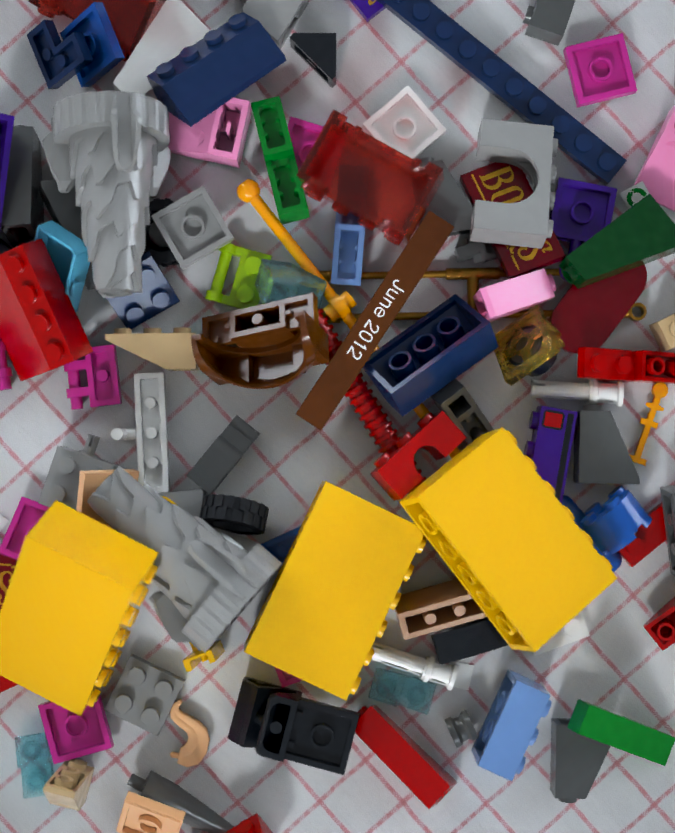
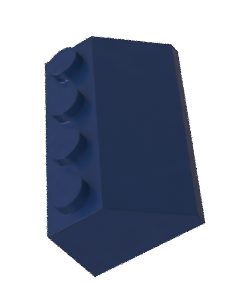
M241 12L231 16L228 22L218 29L206 33L204 38L194 45L184 48L179 55L169 62L160 64L147 78L157 100L166 105L171 114L191 127L287 60L259 20Z
M454 294L373 352L363 366V369L385 400L403 417L497 349L499 345L491 323L457 294Z

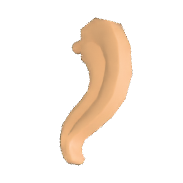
M178 699L170 710V716L174 723L187 733L188 739L180 747L179 753L171 752L170 756L178 759V764L184 767L198 765L207 754L210 737L207 727L200 720L180 709L183 701Z

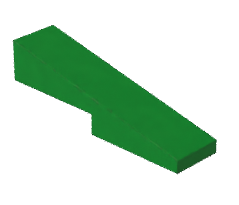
M280 96L252 102L251 107L280 222L287 224L310 218Z
M581 699L577 700L567 728L579 735L663 766L666 765L675 742V737Z

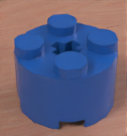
M622 485L610 492L608 495L609 499L602 505L599 502L591 505L584 512L586 516L579 522L581 529L590 535L594 544L604 556L609 551L614 554L637 538L635 533L638 531V528L641 525L647 528L652 521V517L633 494L629 490H625Z

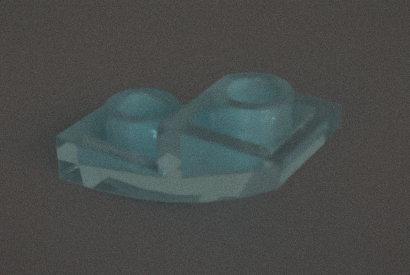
M376 668L368 698L395 707L400 705L428 714L437 684L429 681L426 683L416 677Z
M45 732L15 737L17 768H21L23 799L45 796L43 792L44 784L54 774L51 752Z

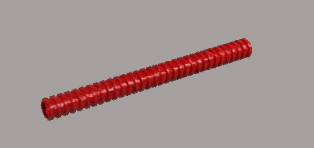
M318 308L319 326L328 334L330 362L343 341L337 339L338 333L332 331L334 326L328 324L329 318L323 316L324 310L322 308ZM361 372L357 375L344 396L350 398L349 404L354 405L356 408L354 412L360 414L359 420L364 421L365 425L363 427L365 429H369L370 433L368 435L374 437V445H379V453L384 454L388 452L391 454L398 448L395 443L401 437H397V429H392V421L386 419L387 413L381 411L383 406L377 404L378 398L372 396L373 390L367 388L368 382L362 380L363 374ZM416 468V470H417V471L420 473V475H421L422 470H421L420 468H419V469ZM424 476V477H423L424 479H423L421 482H419L411 491H413L417 486H419V485H420L422 482H424L427 478Z

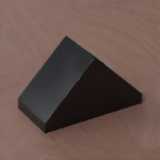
M293 33L290 36L291 48L333 88L336 85V33Z

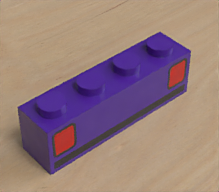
M537 406L536 411L531 412L529 429H533L531 441L527 440L524 455L532 459L537 468L536 472L542 480L552 485L556 492L555 497L562 504L578 412Z

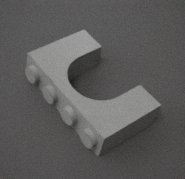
M482 118L478 132L476 160L506 163L520 168L530 178L533 185V193L527 199L516 203L475 200L471 214L469 241L542 249L546 238H551L553 220L549 219V210L552 211L554 208L555 192H550L551 183L554 184L557 172V166L552 165V157H556L558 150V139L554 138V126Z

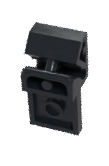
M246 676L243 678L228 734L229 740L241 747L255 748L258 755L281 762L286 759L344 775L360 715L359 712L301 697V691L286 687L282 688V686Z

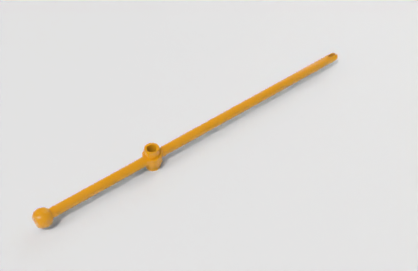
M252 179L242 182L236 189L239 199L252 204L329 304L323 308L328 318L333 323L341 318L351 330L357 321L351 312V309L357 305L355 300L347 291H344L341 295L334 291L261 198L258 183ZM423 402L413 409L420 419L430 412ZM456 447L449 454L451 459L460 452V449Z

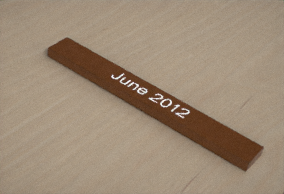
M429 210L296 412L297 416L320 431L323 429L455 228L454 226Z

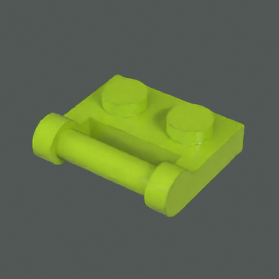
M231 243L218 249L221 252L211 289L207 290L205 299L237 309L259 305L273 257ZM232 256L240 257L230 296L223 295L221 293Z

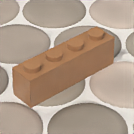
M458 579L401 594L395 608L397 621L404 640L487 617Z

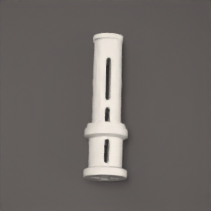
M532 379L531 398L587 401L590 405L609 403L615 404L616 407H622L624 382L602 383L598 382L597 379H592L588 383Z
M374 641L371 648L375 649L371 660L420 676L423 682L432 681L444 685L447 690L452 691L459 665L439 664L433 656L423 658Z

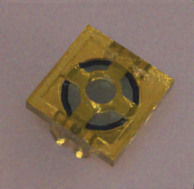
M536 304L495 334L499 347L494 352L505 382L512 386L526 375L534 377L546 373L553 366L557 359V354L560 352L559 349L564 347L565 343L559 338L561 333L554 325L547 321L543 309Z

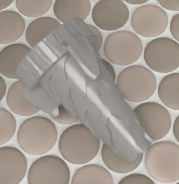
M91 91L68 96L64 100L58 101L57 105L53 107V117L51 118L52 132L43 140V149L52 176L57 182L60 193H69L75 186L76 207H81L82 238L87 248L88 262L92 263L93 282L98 293L101 294L102 298L129 296L133 293H143L142 255L145 251L146 243L145 226L150 225L149 198L157 197L171 159V150L168 147L170 143L169 110L159 100L132 92Z
M121 466L117 467L113 474L102 482L87 501L91 508L116 531L159 552L154 563L159 568L152 581L161 591H156L149 599L153 603L155 611L170 637L176 643L190 642L199 651L206 652L211 648L282 565L261 544L235 533L215 527L212 528L203 519L197 516L192 517L176 504H170L147 483L142 486Z

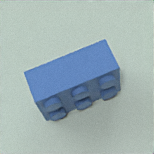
M510 669L507 670L478 734V739H476L471 749L478 766L510 781L513 780L515 774L519 775L526 761V757H524L528 745L533 746L537 739L539 729L536 727L540 718H545L551 707V701L549 700L551 695L540 683Z

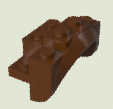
M313 292L203 317L202 334L191 335L192 350L199 369L218 385L231 383L251 389L274 388L292 381L300 374L306 373V370L311 366L329 363L328 334L319 326L318 297ZM236 344L239 347H231L226 345Z

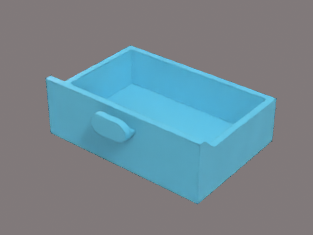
M53 220L37 226L34 241L43 239L65 288L64 292L68 295L75 312H77L90 265L87 248L82 239Z

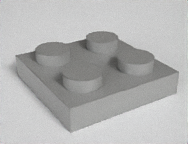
M204 185L151 215L182 270L235 240Z
M131 654L104 710L158 736L185 679Z

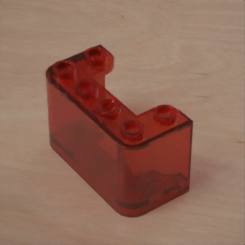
M333 109L296 175L302 183L301 188L306 191V195L318 202H321L322 199L331 202V208L339 214L347 217L348 213L358 217L357 223L366 229L373 231L376 227L385 234L383 237L398 246L401 242L407 244L444 180L443 169L431 162L423 168L420 159L416 158L414 160L364 133L361 127L357 125L354 127L346 122L347 116Z

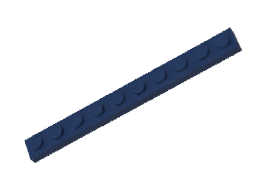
M377 0L527 123L554 126V138L558 139V148L605 186L609 184L627 161L430 0Z

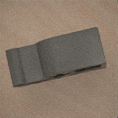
M236 415L186 476L208 494H213L260 433Z

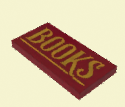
M494 162L460 175V182L472 207H474L475 200L516 203L527 199L533 193L523 170L511 164ZM554 231L551 238H546L542 249L491 243L508 279L537 271L564 260L566 256Z

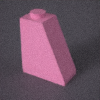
M545 268L481 288L473 296L478 313L489 322H493L550 301L555 297L556 284L552 275H547Z

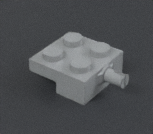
M88 434L84 449L79 451L64 446H57L38 501L39 504L51 507L57 500L76 510L80 471L115 470L119 466L102 460L95 455L100 437Z

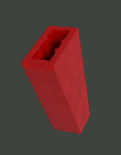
M365 705L358 711L360 715L355 733L428 809L437 805L457 784V781L377 705H371L369 708Z

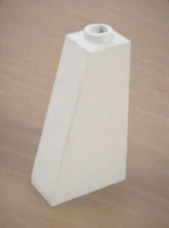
M166 0L113 81L115 91L138 93L156 99L147 76L154 72L160 64L169 62L179 55L184 48L192 46L203 39L210 30L181 0Z

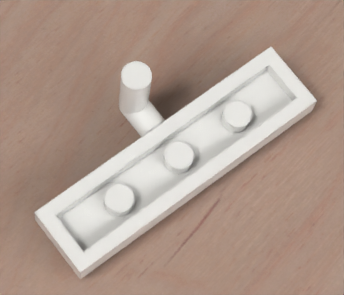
M165 373L134 374L136 428H114L111 431V437L114 440H137L138 482L142 486L147 483L158 493L170 492Z

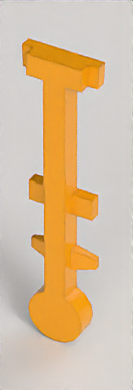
M656 383L651 389L654 397L652 403L646 402L645 404L650 408L647 418L641 417L639 423L644 426L634 455L629 454L632 462L646 466L647 460L640 457L650 428L657 429L658 423L653 422L656 411L664 410L659 405L660 399L668 393V387L664 383Z

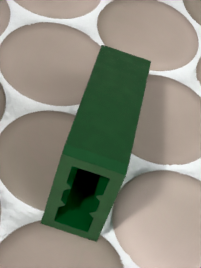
M648 194L567 255L559 265L561 273L567 282L574 284L579 289L674 254L675 223L655 199Z

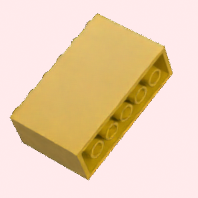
M501 427L477 437L400 500L399 503L510 648L536 652L609 587L617 577L612 571L613 567L609 560L600 555L593 547L594 542L590 535L581 530L574 522L575 517L571 510L562 505L555 497L556 492L552 485L542 480L536 472L537 468L532 459L523 455L517 447V440L513 434Z
M322 481L244 643V653L339 698L347 700L349 694L354 695L360 685L361 677H358L363 665L366 667L369 665L375 649L371 648L375 638H381L388 624V621L384 619L389 609L394 610L401 597V593L398 592L402 581L407 582L414 569V565L411 562L415 553L420 554L427 538L416 524L327 481Z
M56 500L26 535L0 611V675L80 717L87 706L93 708L101 694V690L98 688L107 686L114 672L109 668L115 667L122 654L118 647L123 648L131 633L127 626L132 627L139 615L140 610L136 609V605L141 606L148 594L149 589L146 588L145 584L150 585L159 567L155 566L154 563L159 552Z

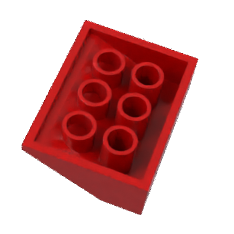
M43 239L21 244L0 254V338L6 347V351L20 381L48 372L93 352L68 295L65 294V288Z

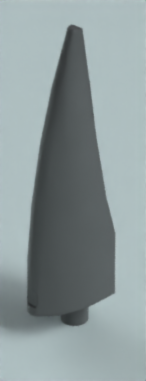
M152 770L146 780L132 774L127 782V785L139 791V795L186 812L183 820L184 824L208 833H225L234 827L179 785Z

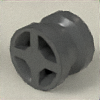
M467 710L462 711L459 717L454 719L451 717L444 719L456 748L462 746L463 742L468 739L473 741L478 739Z

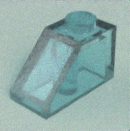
M267 259L261 260L255 282V287L262 304L313 292L318 297L319 309L327 286L325 280L290 262Z

